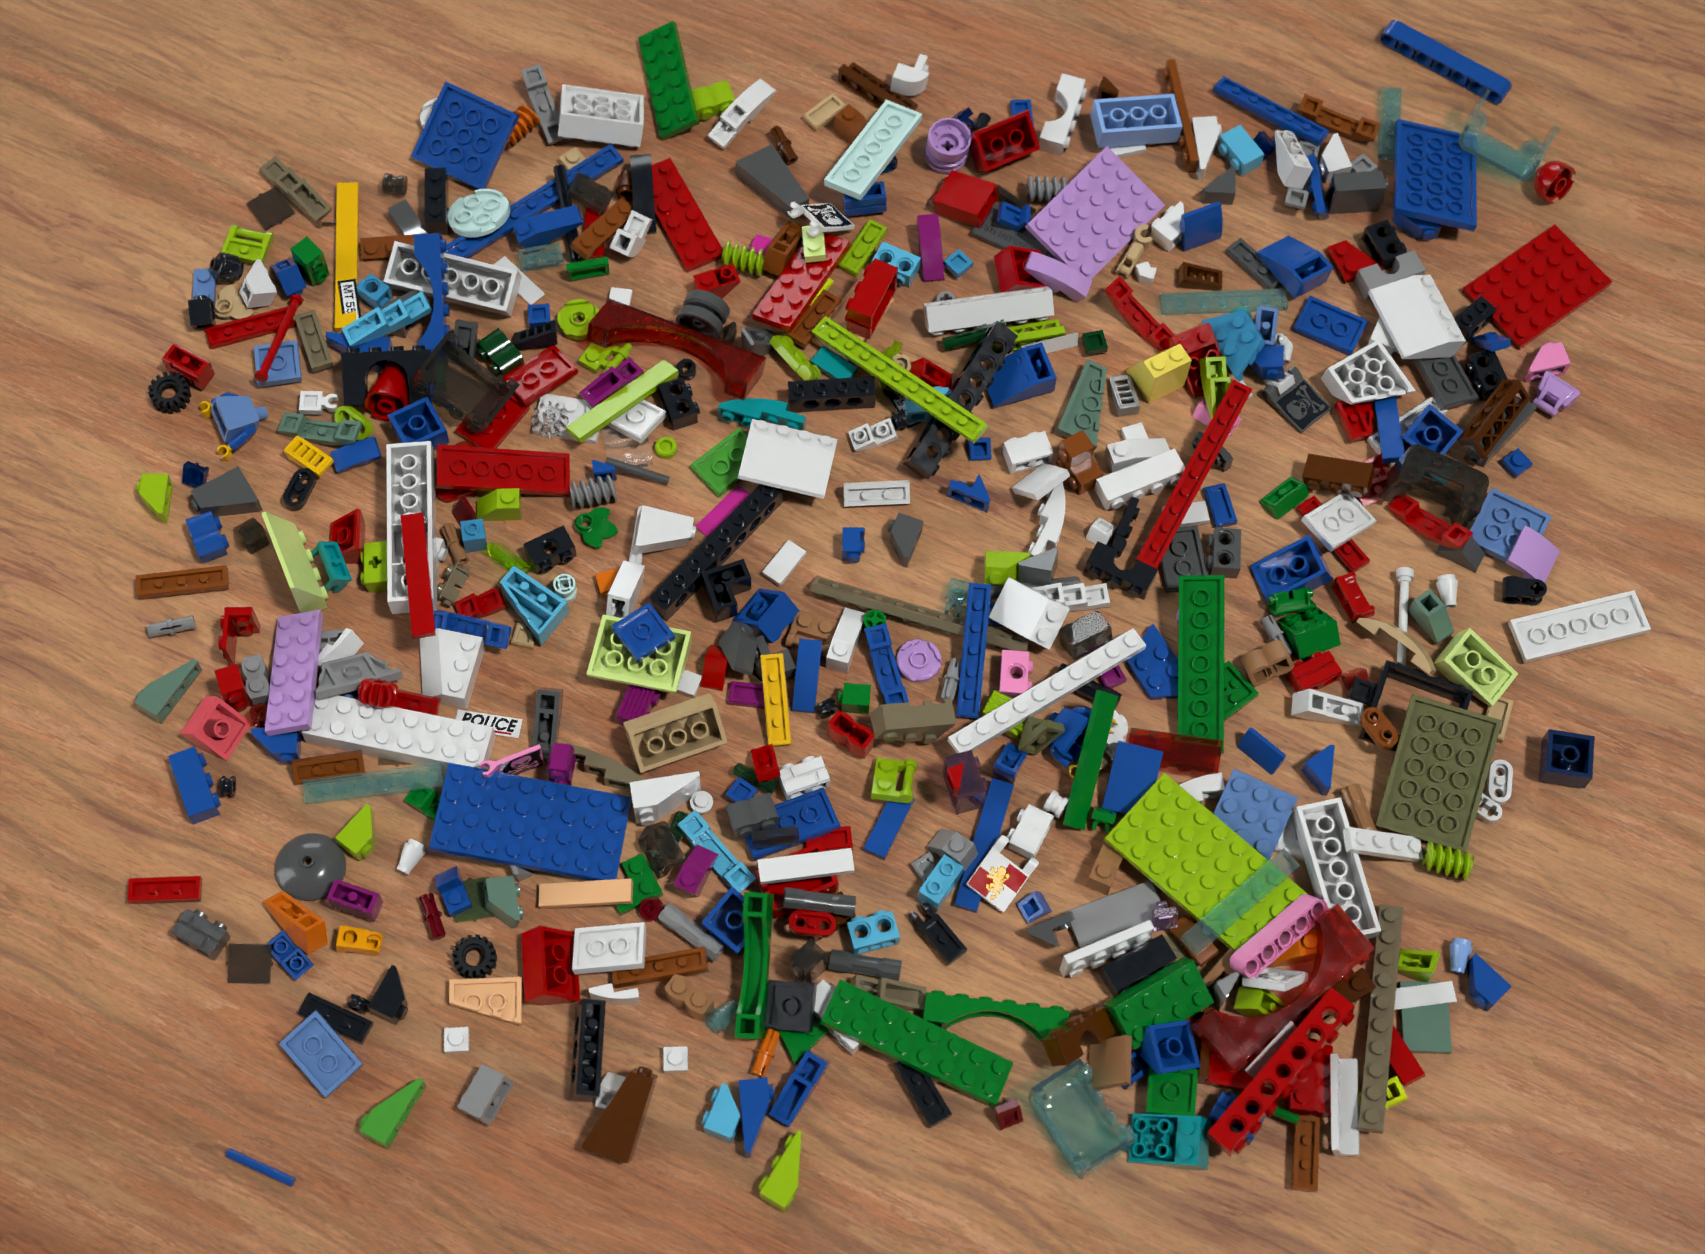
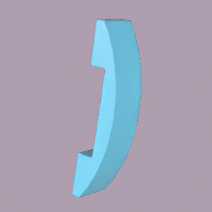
M696 810L677 824L694 848L698 844L719 854L712 869L730 888L733 887L741 893L756 880V877L742 862H739L710 830L708 823Z

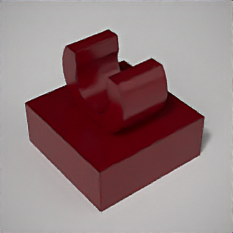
M1007 1097L1006 1103L1001 1105L997 1103L994 1107L997 1124L1001 1130L1023 1122L1021 1107L1017 1099L1012 1100L1010 1097Z

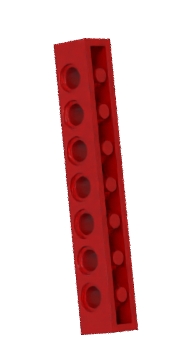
M1331 987L1208 1131L1207 1138L1229 1157L1234 1152L1239 1154L1247 1144L1245 1139L1250 1134L1254 1136L1263 1124L1260 1123L1266 1115L1270 1117L1278 1108L1276 1103L1281 1097L1286 1099L1293 1090L1291 1085L1296 1079L1301 1081L1309 1071L1307 1066L1312 1061L1316 1063L1324 1054L1322 1050L1327 1043L1331 1045L1340 1034L1337 1031L1341 1026L1347 1027L1355 1017L1352 1014L1355 1006ZM1331 1015L1336 1021L1328 1024L1324 1022L1323 1017ZM1310 1033H1316L1321 1039L1313 1042L1307 1036ZM1301 1051L1304 1053L1305 1058L1297 1060L1292 1056V1053ZM1279 1069H1286L1290 1075L1286 1078H1281L1276 1072ZM1270 1087L1275 1093L1271 1096H1265L1262 1094L1261 1089ZM1249 1105H1255L1259 1112L1252 1115L1245 1108ZM1234 1123H1239L1243 1126V1131L1235 1133L1231 1131L1230 1126Z

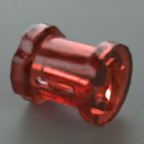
M263 703L253 705L250 708L249 714L255 728H265L267 705Z

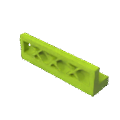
M1058 319L1007 327L1018 335L1014 342L1016 346L1012 352L1021 349L1023 345L1066 334L1064 325L1060 326ZM992 344L993 351L997 353V347Z

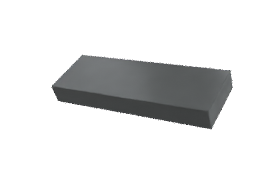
M1242 238L1226 249L1225 254L1269 293L1281 285V282L1258 257L1256 251Z

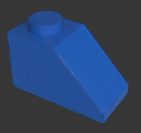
M1394 214L1392 218L1394 224L1415 239H1437L1441 229V224L1398 214Z
M290 257L270 265L286 296L292 294L299 295L303 292L302 289L307 288L297 264Z
M1284 345L1263 346L1262 350L1257 353L1253 364H1248L1247 367L1262 379H1285L1286 356Z
M251 728L254 740L277 762L291 764L292 760L300 759L302 737L300 731L268 736L265 733V728Z
M1477 953L1468 961L1469 995L1479 1008H1484L1488 1012L1512 986Z

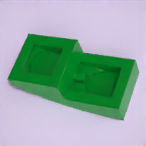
M417 782L404 801L435 821L441 796L433 789Z

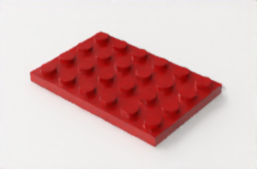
M1554 224L1463 288L1462 293L1472 303L1480 296H1483L1497 309L1491 323L1520 350L1607 289L1613 281Z

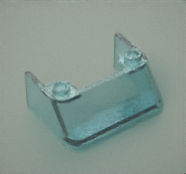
M1483 89L1459 135L1458 144L1460 148L1519 180L1530 179L1560 128L1552 126L1542 144L1535 140H1528L1523 143L1519 151L1483 132L1487 126L1488 119L1479 110L1490 93L1489 90Z

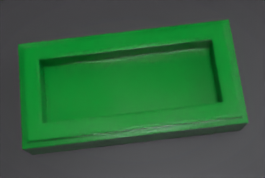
M608 257L566 264L568 281L609 275Z

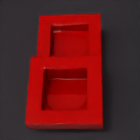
M498 586L478 596L472 593L455 602L458 614L475 618H483L507 608L502 591Z

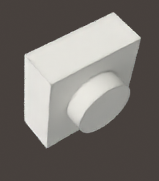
M469 1027L444 1028L445 1054L469 1053Z
M688 1046L663 1047L664 1073L688 1072Z

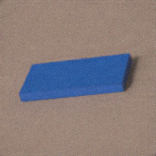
M822 787L776 804L775 808L779 818V825L771 831H756L752 836L745 838L753 860L756 861L805 843L809 839L813 840L829 834L831 831L841 828L826 791Z

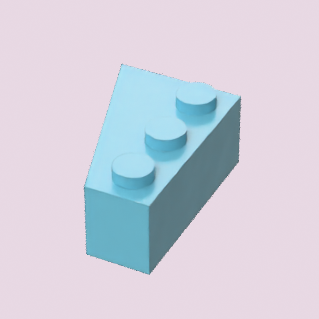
M515 566L500 581L503 595L542 646L569 614L567 601Z

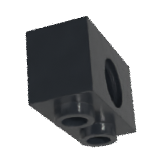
M564 525L523 544L525 554L536 574L549 572L554 566L568 563L577 556L575 545ZM548 550H555V551H556V552H554V553H552V554L546 553Z

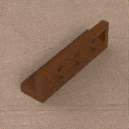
M854 62L849 67L843 64L838 69V81L878 108L886 100L906 108L909 106L911 110L917 108L918 104L905 95L890 91L891 86Z
M1519 379L1502 380L1457 439L1461 446H1473L1480 458L1488 456L1531 399ZM1519 393L1522 399L1518 404H1515L1516 394ZM1508 406L1509 415L1504 419V410ZM1497 421V432L1493 434V424ZM1486 436V446L1483 449L1480 441Z

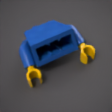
M1075 707L1072 710L1063 708L1060 713H1052L1048 720L1064 725L1065 732L1049 744L1052 757L1064 768L1067 767L1069 769V775L1072 778L1075 777L1077 765H1074L1071 761L1076 763L1080 757L1092 710L1090 707ZM1112 719V723L1119 726L1118 723L1114 719Z

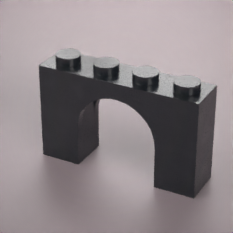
M425 345L412 346V350H404V346H390L391 351H382V347H368L369 352H360V348H347V352L341 353L344 405H365V398L368 394L369 372L376 363L382 360L394 361L400 364L406 371L409 381L410 403H414L427 396L430 402L434 401L431 349H426Z

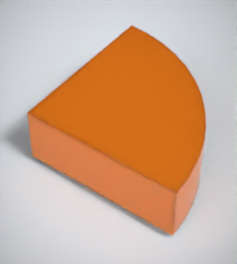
M617 568L595 574L601 597L609 593L617 576Z

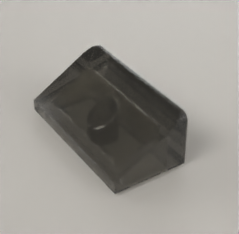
M997 185V200L1002 203L1004 201L1020 209L1027 204L1002 186ZM1031 206L1030 214L1032 217L1036 209Z

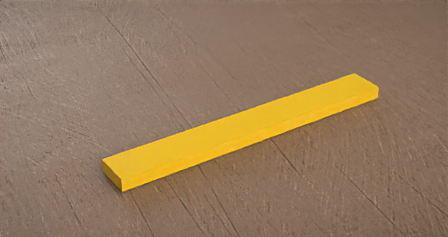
M358 182L337 183L336 332H342V328L357 320V311L342 314L338 281L356 279L358 287Z

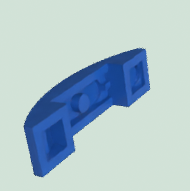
M438 609L434 611L435 629L439 628L482 637L486 645L503 649L508 648L511 626Z
M887 624L865 628L864 632L884 704L909 702L892 650V642Z

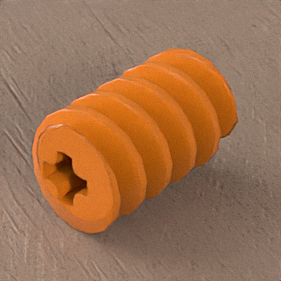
M520 105L517 110L513 111V113L519 115V118L505 146L507 149H511L510 143L513 145L517 144L516 138L519 140L523 139L522 133L525 135L529 134L528 128L531 130L535 128L533 122L537 125L541 122L537 114L525 105Z

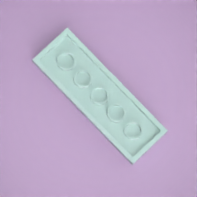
M886 100L824 179V186L861 200L922 121V114Z

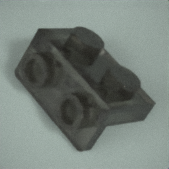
M577 172L570 183L571 185L566 195L603 215L614 193L606 186L591 180L589 176Z
M666 821L646 826L638 838L639 848L647 857L649 867L655 873L657 879L666 877L674 865L683 863L686 859Z

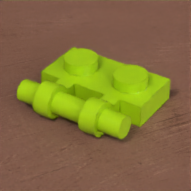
M602 329L578 359L579 365L595 374L602 368L604 369L603 374L611 366L616 368L623 360H626L633 346L626 342L623 347H618L621 344L620 338ZM612 354L615 355L612 361H607Z

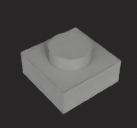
M1363 153L1351 162L1352 168L1350 172L1376 171L1378 166Z

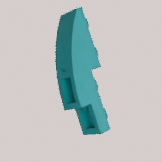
M762 398L730 400L718 405V418L726 422L742 424L746 428H750L752 419L784 425L801 431L805 430L806 416L788 411V403Z

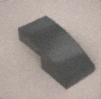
M406 199L387 209L402 235L428 234Z

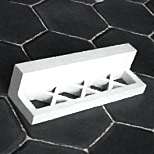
M1330 1054L1331 1149L1335 1157L1360 1156L1358 1060L1340 1059L1338 1054Z

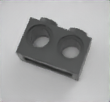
M1215 527L1213 534L1208 536L1207 547L1211 548V555H1208L1207 568H1211L1210 575H1225V578L1237 579L1241 562V529ZM1219 541H1225L1228 545H1223ZM1219 561H1225L1227 565H1223Z

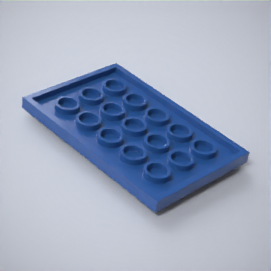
M1397 119L1394 140L1393 214L1474 232L1477 227L1476 137Z

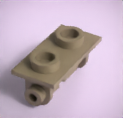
M460 560L454 565L449 564L443 575L446 577L444 583H439L437 586V602L439 600L443 601L442 605L447 608L455 604L460 590L453 586L456 585L462 588L469 577V568L458 566Z

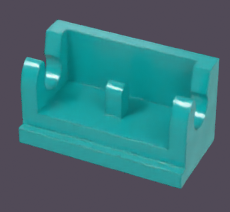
M319 541L317 546L311 551V554L315 557L319 553L330 580L325 585L326 591L333 587V592L339 593L352 578L338 543Z

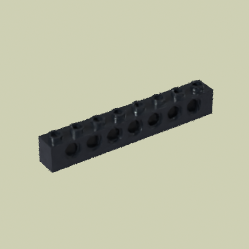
M999 321L990 324L945 396L972 413L973 407L982 401L984 397L982 393L985 388L988 389L993 383L995 372L999 371L1005 364L1003 359L1006 354H1010L1015 348L1016 343L1014 342L1018 335ZM992 344L997 347V353L993 351ZM982 361H983V362L986 364V366H987V370H986V371H985V370L982 368V366H981V362H982ZM971 379L976 382V388L972 387ZM960 396L965 399V406L960 403ZM932 416L903 464L923 479L934 476L940 468L938 463L949 454L951 450L950 444L952 441L957 440L960 434ZM938 431L943 434V441L938 438ZM927 448L932 451V458L927 456Z
M759 484L649 597V603L661 618L667 622L702 586L701 572L721 566L784 502V489Z

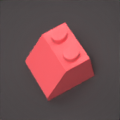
M205 696L180 734L197 747L227 761L252 723L219 697Z

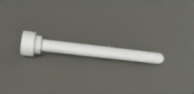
M1400 567L1396 569V580L1400 584L1398 627L1407 632L1409 585L1414 580V570L1409 567ZM1398 641L1397 662L1406 666L1407 647Z

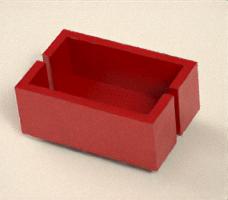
M876 258L871 265L868 264L865 268L864 279L862 282L859 281L854 290L855 295L853 298L848 299L845 310H847L845 316L847 330L869 340L897 289L898 267Z
M819 842L788 856L823 852L824 850ZM755 869L756 881L761 892L774 894V919L797 910L782 908L783 892L786 887L826 894L839 892V882L835 875L761 885L759 869Z

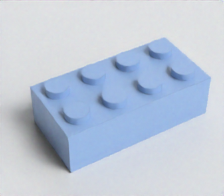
M1174 94L1094 99L1090 113L1098 148L1178 142L1182 130V123Z

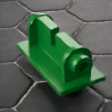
M1304 587L1292 590V598H1289L1288 591L1272 593L1271 596H1268L1269 605H1266V607L1273 615L1283 616L1292 611L1304 612L1307 608L1316 607V604L1310 599V597H1313L1312 588Z

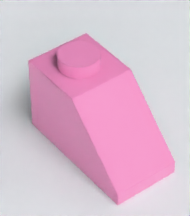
M1549 342L1540 348L1524 378L1525 383L1542 379L1546 371L1551 372L1555 376L1566 373L1571 362L1563 343Z

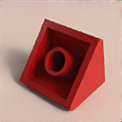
M358 508L330 523L329 542L338 543L346 564H362L361 552L364 551L365 521L361 510Z

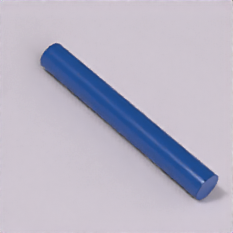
M229 1148L225 1157L292 1187L295 1183V1177L232 1148Z

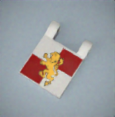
M1001 835L996 840L988 854L965 884L1002 913H1004L1039 864L1032 857L1026 862L1023 869H1020L1003 856L1000 852L1009 842V839L1004 835Z

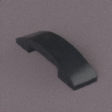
M651 154L630 155L634 211L652 219L647 234H657Z

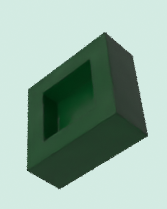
M1103 330L1082 333L1081 338L1087 356L1108 351Z

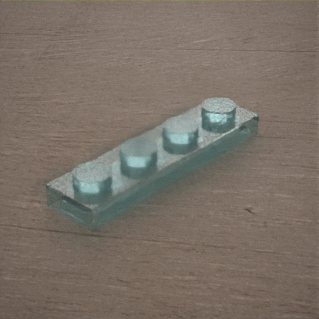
M1382 86L1380 88L1379 123L1381 125L1378 130V159L1394 160L1395 123L1397 119H1401V88Z

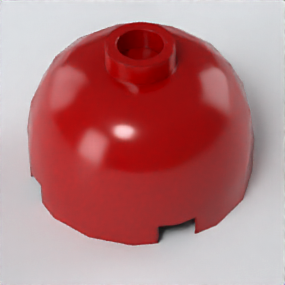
M1550 161L1537 169L1534 178V188L1543 200L1553 204L1552 200L1557 197L1561 200L1569 192L1574 183L1571 179L1572 174L1576 175L1573 167L1564 162Z

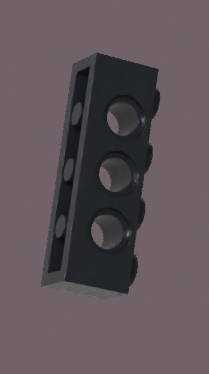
M874 376L788 381L789 411L793 413L875 408L876 391Z
M582 998L576 1004L570 1100L594 1102L600 1097L606 1001Z

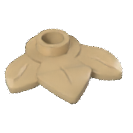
M232 284L220 291L219 299L214 305V312L219 318L226 319L232 317L238 320L254 314L251 308H247L240 292L236 293Z

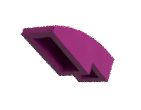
M938 214L917 215L916 225L923 282L944 281L943 253Z
M629 357L616 368L611 366L580 391L579 394L594 408L642 375L644 371Z

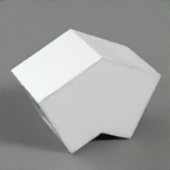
M1147 261L1137 264L1134 273L1139 283L1152 286L1157 268L1150 267Z

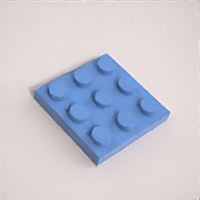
M1491 487L1470 531L1473 532L1472 537L1483 552L1506 562L1522 528L1526 525L1543 535L1552 516Z
M1234 768L1213 814L1269 861L1298 797Z

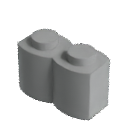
M260 654L245 657L242 660V671L247 679L246 692L256 709L267 707L270 674Z

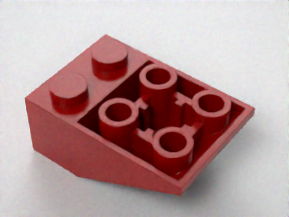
M1210 322L1200 324L1163 339L1166 349L1181 344L1192 361L1185 386L1192 397L1204 394L1199 359L1222 357Z

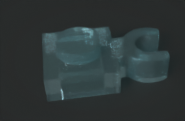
M951 577L945 600L949 601L945 607L946 615L953 608L957 610L956 617L959 618L961 616L962 605H967L970 582Z

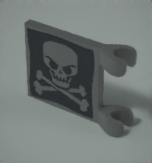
M1292 366L1287 373L1294 376L1295 384L1278 397L1275 389L1268 385L1264 388L1261 395L1265 400L1272 403L1301 434L1328 413L1332 407L1302 377L1298 368Z

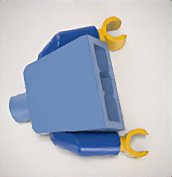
M230 392L214 397L211 403L207 401L200 403L202 416L204 418L214 417L224 443L229 444L227 446L220 445L217 448L219 455L227 451L221 457L223 461L230 460L232 458V450L236 451L257 432L260 420L267 419L268 417L265 406L254 407L250 397Z

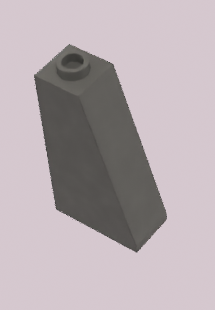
M772 144L736 161V174L790 219L793 218L787 214V211L793 210L790 206L791 202H796L798 205H809V198Z
M1516 396L1515 404H1518L1522 398ZM1531 402L1526 404L1486 458H1480L1473 446H1469L1464 459L1474 465L1484 467L1531 419L1537 405ZM1508 406L1504 410V419L1509 415ZM1497 421L1493 424V434L1497 432ZM1486 436L1480 441L1483 449L1486 446Z

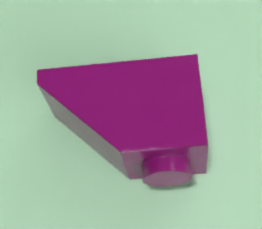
M697 844L684 862L674 885L699 897L719 854Z

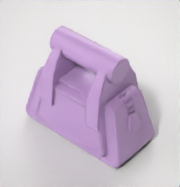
M1546 371L1538 383L1536 395L1539 397H1536L1533 404L1550 416L1555 417L1559 410L1564 411L1576 402L1580 391L1551 372Z

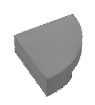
M931 852L911 863L912 869L923 884L934 869V858Z

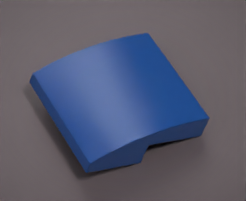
M1219 201L1181 215L1179 228L1183 235L1180 246L1184 252L1221 238L1223 216Z

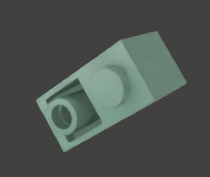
M1431 589L1413 600L1408 609L1409 614L1436 645L1454 633L1445 605Z
M514 876L486 878L483 884L486 909L512 929L517 928L520 920L523 919V909L521 905L518 906L517 897H520L519 884L515 883Z

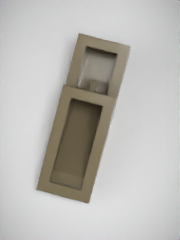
M855 975L850 979V984L901 1009L910 1011L924 1010L927 987L883 977L875 979Z

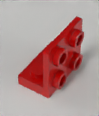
M225 607L224 615L220 617V627L223 629L222 636H219L218 647L219 650H222L223 658L227 660L229 666L235 664L237 634L251 636L255 633H260L261 625L252 607Z

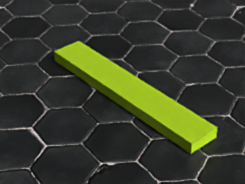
M663 359L566 426V432L582 443L657 391L658 384L671 381L679 376L678 370Z

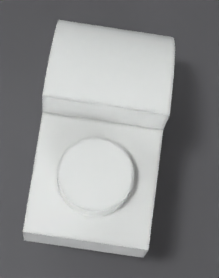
M920 54L914 68L898 63L892 77L890 91L905 96H915L922 93L927 87L929 78V65H926L928 56Z
M632 210L624 229L618 228L610 248L628 257H635L646 242L644 238L652 223V219Z

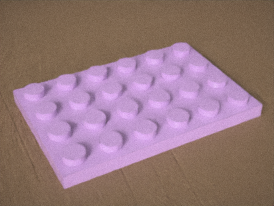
M1106 146L1025 228L1058 261L1092 279L1134 237L1136 228L1142 224H1147L1165 204Z

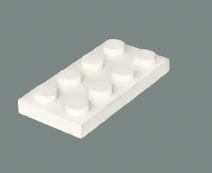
M1151 920L1064 955L1059 969L1063 978L1069 975L1071 978L1076 977L1084 972L1083 969L1090 966L1092 969L1100 967L1105 963V960L1112 957L1116 960L1125 955L1127 951L1136 949L1149 942L1154 930Z

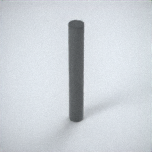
M609 457L606 458L605 463L615 466V469L668 485L670 476Z

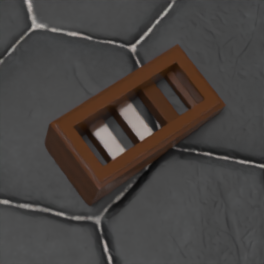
M1183 262L1177 270V287L1221 290L1222 271ZM1211 276H1214V282H1211Z

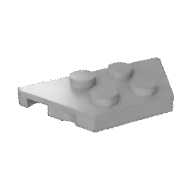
M368 652L323 662L319 676V686L316 688V698L320 700L356 691L364 679L400 680L402 679V671L399 668L395 670L388 668L387 662L376 659L375 656Z

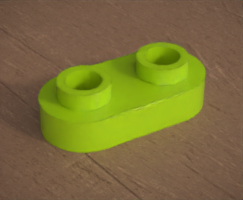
M347 405L336 409L334 414L336 423H341L342 419L362 422L363 425L357 440H363L372 436L373 425L371 421L355 408Z

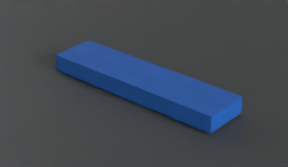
M1396 396L1374 400L1382 463L1405 462Z

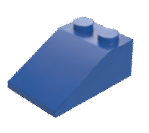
M1310 535L1250 565L1267 603L1268 596H1271L1272 593L1288 591L1289 597H1292V590L1307 587L1314 590L1334 580L1316 542Z

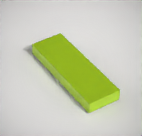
M869 219L839 263L838 269L857 278L888 232V228Z

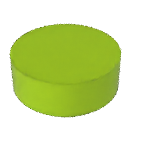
M661 437L655 444L657 456L662 459L673 458L677 453L676 441L671 437Z

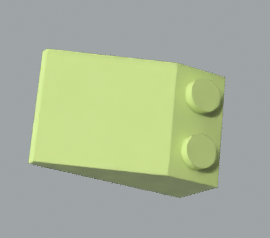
M1471 628L1458 632L1433 662L1436 669L1449 681L1456 685H1463L1462 688L1473 691L1472 695L1490 707L1497 702L1518 675Z

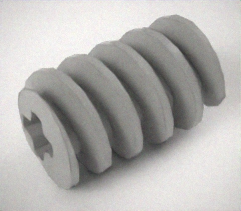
M1028 175L1026 198L1030 196L1031 202H1033L1035 197L1038 196L1039 202H1042L1044 196H1046L1049 203L1052 197L1059 194L1070 183V179L1066 183L1065 177L1062 176L1058 182L1056 176H1053L1050 182L1048 176H1044L1041 182L1039 175L1035 177L1034 181L1032 176Z
M609 474L606 475L604 482L600 476L597 477L596 483H594L592 478H589L588 485L581 479L578 487L574 481H571L570 494L573 509H575L576 502H578L581 508L584 507V501H587L589 506H592L593 499L598 504H601L602 497H604L607 503H610L611 496L617 501L614 482Z

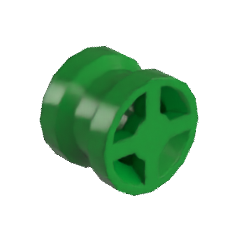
M880 610L868 611L864 616L863 628L885 624L886 616Z

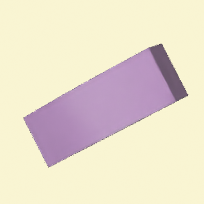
M1036 252L1030 253L1024 267L1025 271L1045 286H1048L1054 293L1062 291L1075 302L1087 296L1092 283L1091 279L1074 268Z

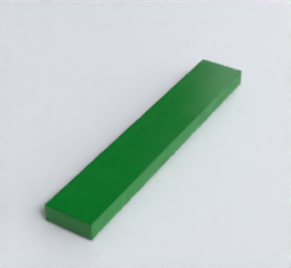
M1096 690L1063 825L1085 830L1118 699L1117 695Z

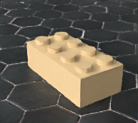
M710 693L623 722L631 751L640 773L728 743L716 701Z

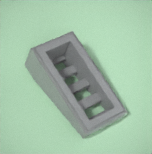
M1130 375L1109 377L1108 380L1117 417L1138 414L1140 405ZM1118 382H1126V384L1116 385ZM1128 388L1125 391H1118V389ZM1122 395H1129V397L1120 398ZM1131 401V403L1122 404V402Z

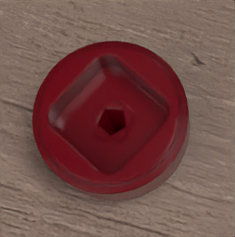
M653 896L644 899L639 906L640 915L647 921L659 919L658 916L664 909L662 901Z

